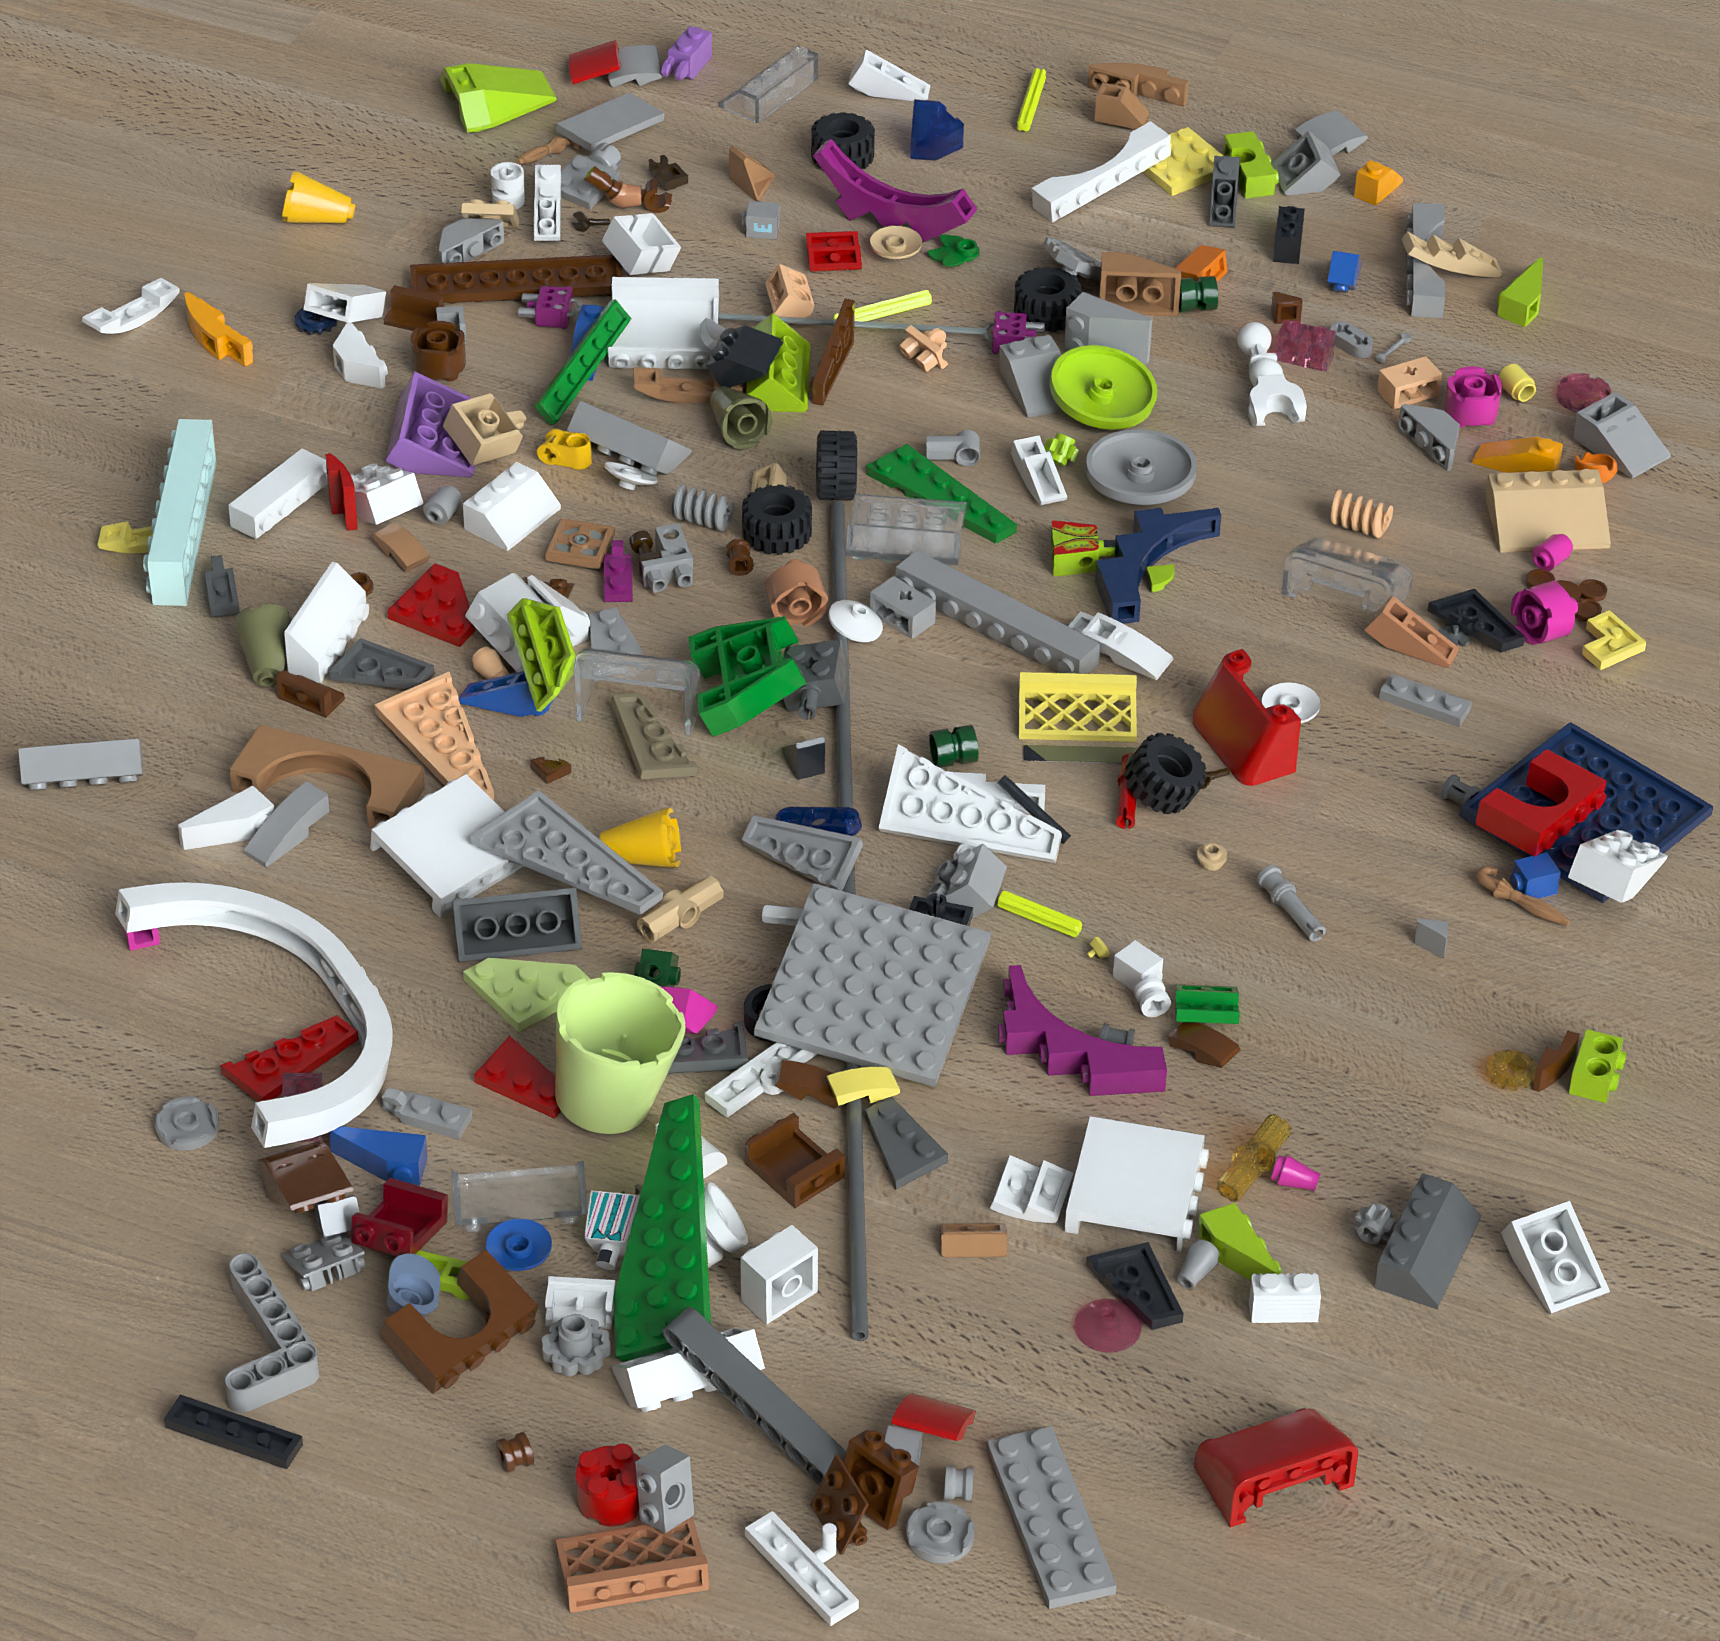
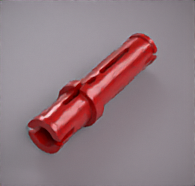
M1128 753L1122 756V769L1117 781L1120 791L1116 824L1122 829H1126V820H1128V829L1135 825L1136 798L1132 795L1133 791L1128 789L1126 784L1128 780L1124 777L1126 772L1125 766L1129 759Z

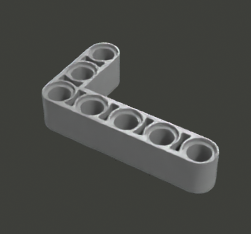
M250 1253L237 1254L230 1260L231 1286L233 1293L272 1353L234 1368L225 1376L227 1403L229 1408L237 1413L252 1411L308 1387L318 1380L320 1374L316 1346L258 1258Z

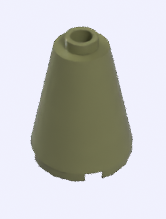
M726 386L719 387L713 391L710 396V405L724 440L737 449H748L761 443L759 440L764 435H768L773 422L772 413L765 402Z
M265 603L260 604V608L254 610L247 607L239 612L235 619V630L253 680L266 687L276 684V676L284 670L286 661L284 632L291 623L292 618L289 616V611L279 605Z

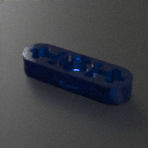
M787 807L780 810L775 817V820L849 836L856 835L862 828L858 811L850 807ZM818 819H825V822L822 824L812 825Z

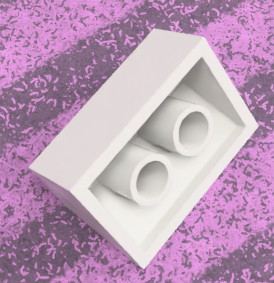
M515 462L463 503L464 530L509 551L560 510L561 504L537 471Z

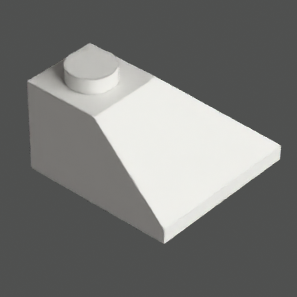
M533 575L527 577L528 586L544 603L561 608L566 626L576 636L572 646L589 640L588 627H590V620L586 612L581 611L572 601Z

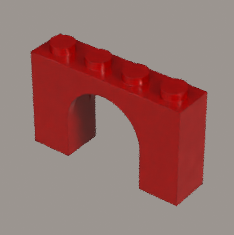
M1546 749L1530 762L1526 786L1554 800L1558 805L1550 807L1530 805L1496 788L1480 800L1475 825L1536 857L1545 849H1550L1554 842L1562 835L1566 836L1577 823H1582L1593 810L1601 808L1606 799V794L1604 793L1606 780Z

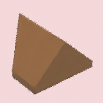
M731 145L729 148V179L755 201L760 202L776 174L760 161Z

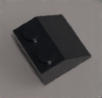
M746 325L735 329L731 327L720 335L721 339L711 351V356L705 366L721 387L731 388L765 376L783 341L778 337Z

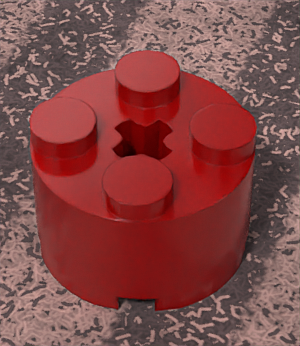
M620 1443L616 1446L598 1447L591 1451L583 1452L579 1457L575 1473L577 1506L585 1518L589 1520V1517L598 1520L599 1525L607 1527L620 1526L631 1522L638 1516L639 1498L635 1462L641 1458L633 1452L632 1447L628 1444Z

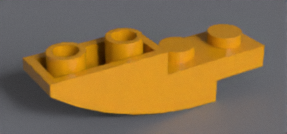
M190 292L184 293L188 325L200 345L218 360L229 356L245 367L253 363L251 340L226 325L224 313L212 307Z

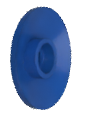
M512 1219L502 1222L491 1230L486 1239V1250L504 1269L511 1271H524L537 1267L548 1258L552 1249V1239L548 1230L543 1225L528 1219Z

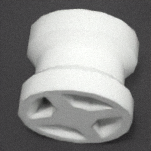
M1153 977L1146 978L1136 985L1134 995L1140 1003V1009L1145 1016H1160L1171 1006V1000L1165 992L1162 980Z

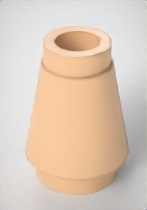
M483 647L473 655L472 663L474 664V670L486 679L509 675L495 649Z

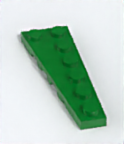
M908 444L866 465V475L890 488L896 486L904 490L905 496L911 499L917 497L923 500L929 509L933 511L941 510L947 513L948 519L965 526V528L995 544L1017 533V523Z

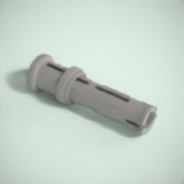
M1277 865L1264 868L1257 876L1256 883L1258 886L1267 890L1271 895V901L1275 905L1282 906L1311 942L1320 940L1322 937L1316 931L1319 930L1322 935H1325L1326 928L1298 898L1295 886L1282 877L1281 870Z

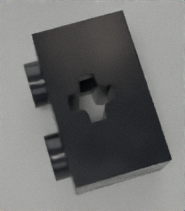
M1279 206L1273 262L1299 264L1305 208Z

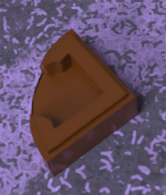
M539 757L530 760V768L546 784L572 773L571 764L562 759L554 761L545 760V757Z

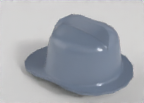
M407 1253L399 1255L392 1261L389 1270L386 1297L388 1309L394 1314L408 1303H411L423 1317L427 1313L436 1310L440 1291V1275L436 1267L428 1259L416 1254Z

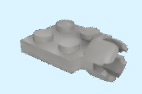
M601 143L586 157L577 154L561 171V198L591 210L604 194L603 191H598L586 182L584 178L595 166L610 175L611 180L615 179L618 181L620 176L617 169L622 164L620 152L613 145L608 146V143Z

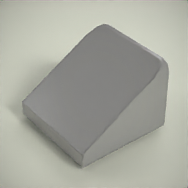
M1417 918L1414 944L1441 958H1445L1448 922Z

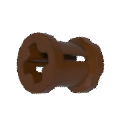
M744 539L730 541L726 545V555L730 559L728 563L729 570L736 576L747 575L754 567L753 559L749 556L750 544Z

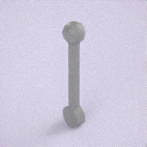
M1402 333L1400 340L1384 353L1376 355V361L1384 363L1386 357L1400 345L1411 341V334Z

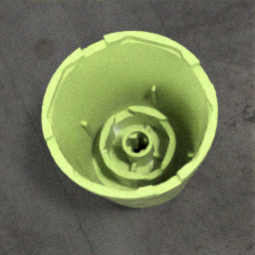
M608 972L602 973L601 978L586 980L585 977L581 978L563 992L556 1012L555 1097L561 1112L577 1126L601 1134H618L636 1128L647 1117L678 1053L685 1034L683 1012L678 1011L672 1003L673 997L663 988L635 975Z

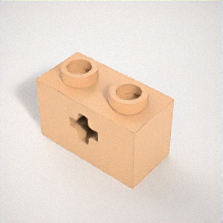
M1425 356L1379 370L1377 392L1393 409H1397L1404 404L1410 405L1440 396L1443 374Z

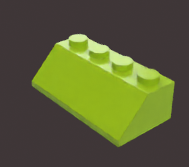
M772 313L756 325L754 329L780 338L783 344L766 375L747 382L746 394L764 401L771 412H805L808 410L811 344L777 315Z

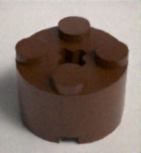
M446 321L428 322L427 327L421 330L417 327L412 332L411 351L414 370L430 379L456 380L458 374L466 366L464 332L457 330V325Z

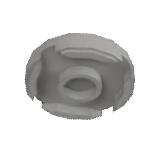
M194 1096L179 1097L163 1105V1110L159 1114L157 1112L155 1116V1133L159 1141L171 1149L180 1151L195 1150L211 1142L219 1131V1115L214 1105L210 1102L208 1104L202 1102L201 1098Z
M933 1501L927 1503V1507H923L920 1510L918 1507L912 1511L906 1522V1542L910 1550L920 1559L931 1563L946 1564L957 1561L968 1554L974 1544L975 1524L973 1519L971 1520L967 1516V1511L961 1506L951 1502Z

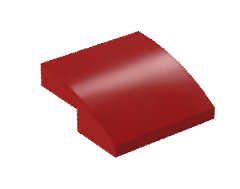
M613 40L569 54L572 84L620 70L621 62L618 56L619 47L617 41Z
M858 231L806 233L810 272L862 269Z
M331 453L325 454L332 515L343 513L347 531L357 530L353 479L347 468L337 457Z
M910 1393L899 1404L892 1417L891 1424L959 1441L964 1438L966 1426L973 1424L976 1410Z

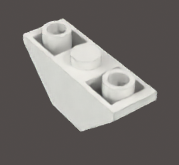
M352 322L346 323L333 344L334 367L345 382L380 389L386 387L385 376L388 374L385 362L377 357L374 347L372 345L369 346L365 341L362 331H358Z

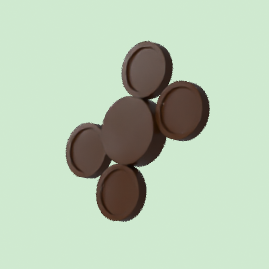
M1535 569L1527 574L1526 584L1530 588L1549 581H1555V577L1547 570ZM1588 579L1582 581L1578 586L1571 581H1557L1567 591L1569 596L1577 601L1578 612L1575 614L1576 618L1587 622L1588 619L1602 613V607L1598 601L1605 599L1607 596V586L1603 582Z

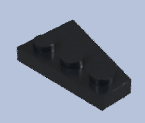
M1475 588L1431 601L1428 604L1427 611L1452 626L1458 625L1459 630L1500 653L1524 645L1525 636Z
M1149 1242L1086 1257V1266L1151 1330L1183 1323L1184 1313Z

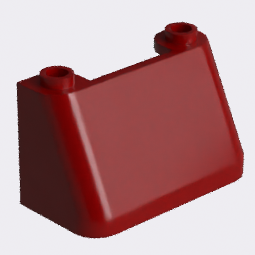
M1244 649L1230 652L1223 657L1193 711L1192 723L1224 765L1230 769L1236 780L1241 784L1254 786L1296 772L1301 719L1293 709L1286 705L1278 704L1268 708L1263 706L1243 681L1244 674L1251 670L1252 660Z
M1302 1408L1292 1414L1219 1438L1203 1441L1196 1451L1194 1468L1229 1527H1233L1246 1522L1244 1512L1251 1505L1254 1504L1256 1508L1262 1507L1263 1497L1266 1494L1320 1477L1324 1485L1331 1484L1332 1480L1338 1491L1353 1487L1355 1484L1358 1449L1351 1438L1315 1409Z

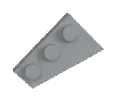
M617 607L589 614L593 682L647 668V658Z

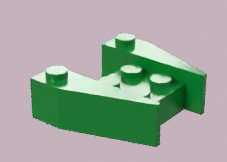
M785 616L715 626L688 637L691 657L704 679L722 673L723 684L696 694L699 714L713 737L742 726L806 684L794 659L791 657L783 660L781 649L799 643Z

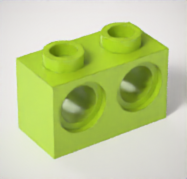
M1586 1029L1572 1072L1569 1094L1607 1103L1610 1091L1616 1092L1620 1074L1616 1073L1617 1069L1623 1071L1627 1052L1622 1051L1624 1038Z

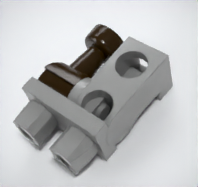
M680 523L655 527L656 551L653 552L651 550L653 541L648 532L638 531L630 537L629 544L632 550L639 554V575L642 578L644 588L650 587L656 593L664 591L669 583L677 582L678 586L682 588L693 584V556L689 550ZM675 533V539L669 540L664 538L663 535Z

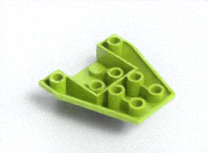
M466 63L445 67L439 75V80L445 92H454L459 101L460 120L467 133L480 132L496 127L556 102V96L543 72L538 70Z

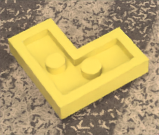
M1610 610L1587 620L1586 629L1597 640L1584 645L1582 655L1599 670L1645 651L1646 641Z

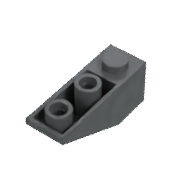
M1214 156L1209 227L1235 228L1240 157Z

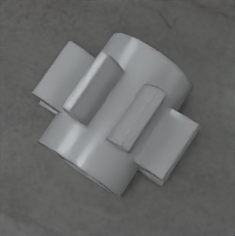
M1371 1203L1368 1210L1361 1207L1355 1216L1357 1222L1354 1225V1229L1357 1230L1358 1236L1364 1242L1379 1245L1381 1239L1389 1241L1394 1231L1393 1226L1396 1223V1219H1393L1391 1211L1384 1205Z

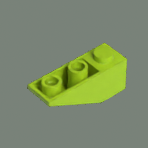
M1540 257L1532 265H1529L1525 272L1516 277L1506 290H1502L1497 298V304L1499 305L1497 316L1526 327L1538 315L1544 258Z
M1236 1203L1200 1214L1198 1237L1200 1240L1210 1242L1218 1249L1220 1253L1218 1257L1219 1263L1250 1281L1254 1273L1256 1275L1261 1273L1263 1275L1267 1273L1279 1275L1282 1273L1279 1262L1276 1259H1272L1267 1251L1265 1241L1261 1236L1256 1235L1252 1229L1249 1217L1246 1214H1242Z

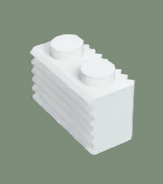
M1254 1273L1251 1276L1249 1296L1251 1323L1318 1322L1321 1293L1319 1277L1316 1273L1312 1275L1309 1273H1294L1293 1275L1289 1273L1286 1275L1282 1273L1279 1275L1275 1273L1263 1275L1261 1273L1256 1275Z

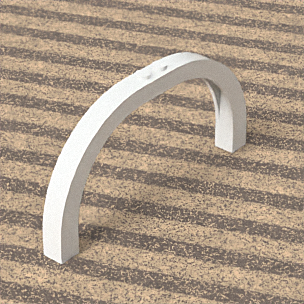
M185 882L119 889L115 915L127 933L176 925H203L242 931L269 940L297 955L318 973L355 1029L358 1030L362 1052L354 1065L342 1076L325 1086L306 1093L255 1102L251 1128L264 1148L298 1142L331 1132L357 1117L372 1103L385 1081L393 1037L391 1018L377 987L366 976L364 968L358 964L346 946L330 930L302 911L283 902L251 891L228 886Z

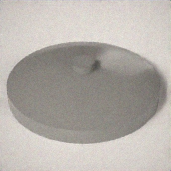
M1132 429L1109 434L1093 444L1086 458V475L1092 486L1103 495L1128 504L1153 505L1174 500L1185 494L1193 486L1196 479L1197 461L1193 451L1181 440L1154 430Z

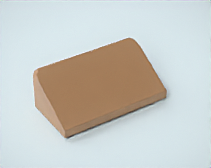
M948 1223L940 1225L942 1257L1007 1256V1229L1004 1223Z

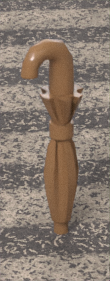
M554 136L548 144L535 146L524 152L515 160V163L519 165L535 163L550 153L560 154L566 146H574L576 150L580 149L581 146L566 137H558L557 139V136Z
M1485 866L1478 870L1476 879L1482 886L1493 891L1495 898L1510 899L1517 904L1519 903L1531 914L1544 920L1565 926L1570 924V919L1566 918L1561 912L1545 901L1529 895H1523L1522 892L1514 890L1505 878H1502V881H1498L1488 876H1496L1499 869Z

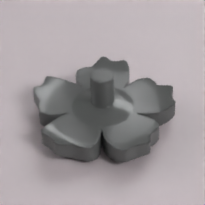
M1448 623L1444 626V629H1438L1442 635L1456 646H1467L1470 644V635L1459 630L1458 625L1452 626Z

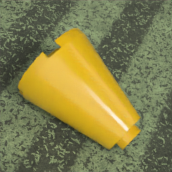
M293 171L290 179L292 186L287 190L283 209V222L347 223L348 219H353L356 204L351 203V197L298 171Z
M670 807L604 830L600 833V838H598L629 864L677 868L681 860H675V853L681 852V840L677 819H670L669 814L674 812Z

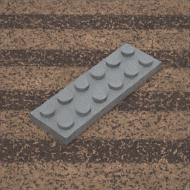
M1050 1426L987 1440L986 1450L1048 1609L1116 1594L1117 1585L1053 1427Z

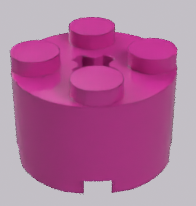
M1469 366L1457 369L1455 375L1448 377L1444 405L1445 412L1457 421L1460 427H1466L1467 425L1489 426L1494 424L1499 412L1502 390L1501 379L1495 373L1492 376L1485 373V369L1481 367Z
M1554 580L1517 592L1511 603V616L1516 615L1518 622L1514 626L1525 636V642L1531 645L1546 643L1570 635L1575 622V614L1578 612L1577 601L1570 597L1567 591Z

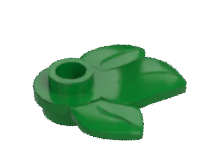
M941 234L942 247L927 251L931 259L943 262V266L955 267L962 265L964 262H971L978 258L980 254L976 241L947 234Z

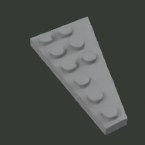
M540 790L471 835V844L639 915L663 900V891Z

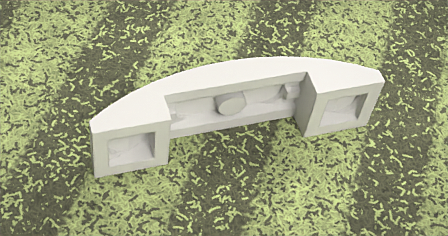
M159 278L142 287L141 297L112 312L101 307L83 316L82 322L101 333L107 334L132 330L162 312L179 294V287L163 278Z

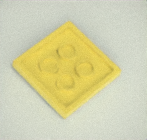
M1187 127L1169 134L1171 156L1143 171L1145 175L1168 194L1174 196L1212 181L1214 156L1224 155Z

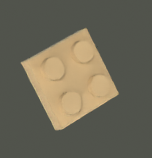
M474 199L469 200V203H462L461 213L463 218L500 219L503 221L504 228H518L519 217L515 206L510 205L508 201L499 200L495 201V204H484V201Z

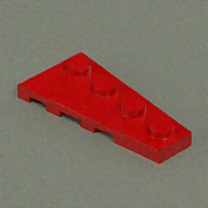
M336 1015L301 1030V1035L293 1039L282 1038L275 1041L274 1047L261 1053L254 1050L245 1054V1059L233 1064L229 1061L220 1065L221 1074L256 1101L272 1100L358 1041V1030Z

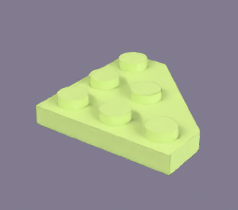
M487 958L463 971L464 981L518 1032L557 1012L560 997L571 984L584 977L586 980H590L581 969L572 964Z

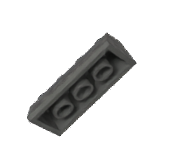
M576 887L451 901L459 962L582 949Z
M1425 1173L1421 1174L1378 1261L1375 1289L1438 1310L1481 1219L1480 1213L1454 1183Z

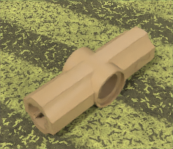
M712 875L705 877L683 892L674 889L665 895L659 907L637 920V928L641 932L642 937L649 943L658 940L678 926H681L683 929L689 928L696 923L703 910L724 898V890L721 888L719 881Z

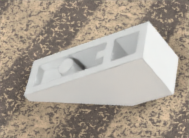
M865 50L852 69L848 83L858 92H863L868 96L923 103L928 99L930 85L868 50Z
M251 786L178 824L180 846L183 850L251 840L264 821L274 811V804L254 786Z

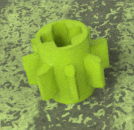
M1056 433L1053 439L1047 437L1044 445L1045 451L1050 452L1054 464L1064 467L1069 461L1075 462L1079 452L1076 446H1074L1076 440L1060 433Z

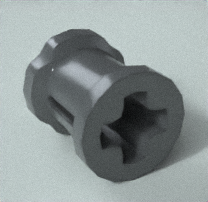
M1453 774L1443 784L1440 795L1446 800L1451 799L1462 806L1480 792V788L1468 786L1460 781L1459 776Z
M1104 1023L1100 1039L1133 1046L1135 1029L1130 1028L1129 1031L1111 1028L1108 1023Z

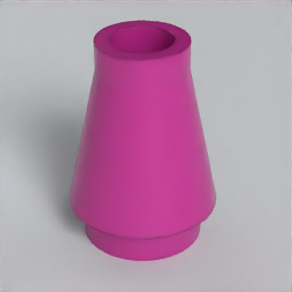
M1279 1155L1270 1179L1278 1182L1277 1185L1315 1191L1321 1173L1310 1169L1289 1155L1287 1157Z

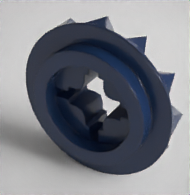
M303 307L295 315V325L299 327L300 332L308 331L310 335L313 333L321 335L323 331L331 332L332 327L337 326V319L306 311Z

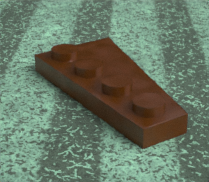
M844 298L823 357L819 362L817 373L811 378L809 391L813 393V404L824 405L854 345L855 300Z

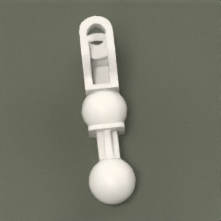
M1259 322L1245 324L1238 333L1237 343L1243 353L1251 356L1249 378L1254 388L1249 395L1250 405L1247 413L1252 426H1265L1264 418L1268 413L1281 412L1287 415L1292 423L1305 422L1307 405L1302 388L1287 381L1281 366L1277 363V355L1275 353H1267L1271 345L1269 329Z

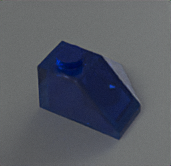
M914 99L911 159L936 161L963 148L964 123L946 111L947 107L940 101Z

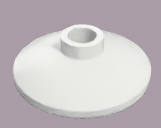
M606 462L604 465L609 473L620 479L619 486L626 489L635 490L636 485H653L658 482V478L632 466L615 462Z
M840 600L833 603L828 611L831 625L837 632L848 639L858 642H872L878 639L882 633L883 625L881 619L872 609L862 603L852 600Z
M1287 682L1273 685L1264 692L1262 697V704L1265 708L1278 704L1286 705L1295 711L1300 717L1301 723L1313 719L1320 710V699L1315 691L1298 683Z

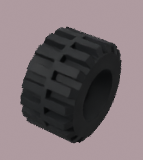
M840 112L831 113L828 116L824 115L821 119L814 122L811 128L812 161L817 164V167L821 168L813 155L824 142L830 139L860 169H866L869 167V164H872L875 128L869 120H865V117L857 116L854 113Z
M1038 267L1033 270H1027L1015 282L1014 313L1027 314L1026 322L1044 323V332L1064 330L1066 327V308L1081 294V284L1075 275H1071L1060 268Z
M820 430L817 436L816 448L817 496L819 500H853L857 490V436L854 431Z
M780 484L777 486L766 485L764 488L759 487L755 489V492H750L747 498H744L742 502V536L750 544V547H754V550L758 552L764 551L765 554L776 553V555H783L786 552L788 554L793 553L795 549L800 550L804 547V544L810 541L812 536V503H810V498L804 495L803 491L795 490V487L792 486L785 487Z
M1163 733L1148 736L1125 766L1126 772L1124 773L1125 779L1128 780L1126 783L1127 787L1133 791L1132 795L1136 799L1139 798L1142 801L1141 804L1145 807L1150 806L1155 812L1161 810L1164 814H1170L1171 812L1179 813L1182 809L1184 810L1203 787L1204 781L1207 778V773L1205 772L1206 765L1201 761L1202 756L1200 753L1194 750L1195 747L1193 745H1188L1184 742L1185 739L1181 737L1176 738L1170 733H1167L1166 736Z

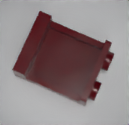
M389 1178L383 1184V1201L369 1215L356 1212L352 1216L351 1243L395 1256L407 1253L416 1254L447 1223L448 1194Z

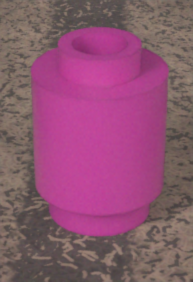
M1565 534L1551 535L1533 549L1532 558L1534 564L1540 569L1551 571L1569 558L1573 550L1571 540Z

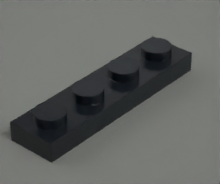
M181 1394L164 1418L165 1428L284 1469H288L303 1446L301 1435Z

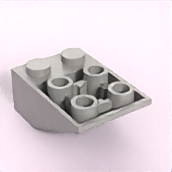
M1616 392L1577 412L1573 439L1595 454L1610 455L1616 460L1617 469L1631 479L1671 457L1670 452L1638 408Z

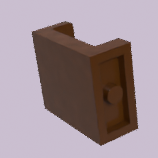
M795 1113L790 1114L784 1119H779L771 1127L759 1134L753 1135L745 1143V1165L794 1208H797L845 1178V1155L837 1148L827 1154L799 1129V1117Z

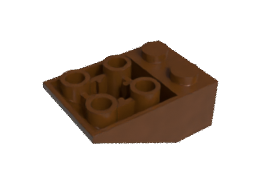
M320 1141L257 1160L266 1196L289 1210H294L295 1213L309 1211L314 1208V1203L325 1200L326 1203L341 1201L345 1199L344 1194L354 1191L353 1186L329 1147Z

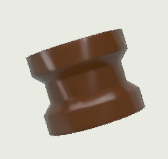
M524 1432L517 1433L510 1440L505 1438L496 1440L497 1453L506 1473L514 1471L516 1466L519 1465L530 1466L534 1464L533 1451Z

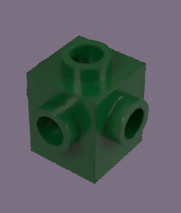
M642 948L641 959L635 965L634 975L649 980L658 986H678L681 978V968L678 967L679 956L673 952Z

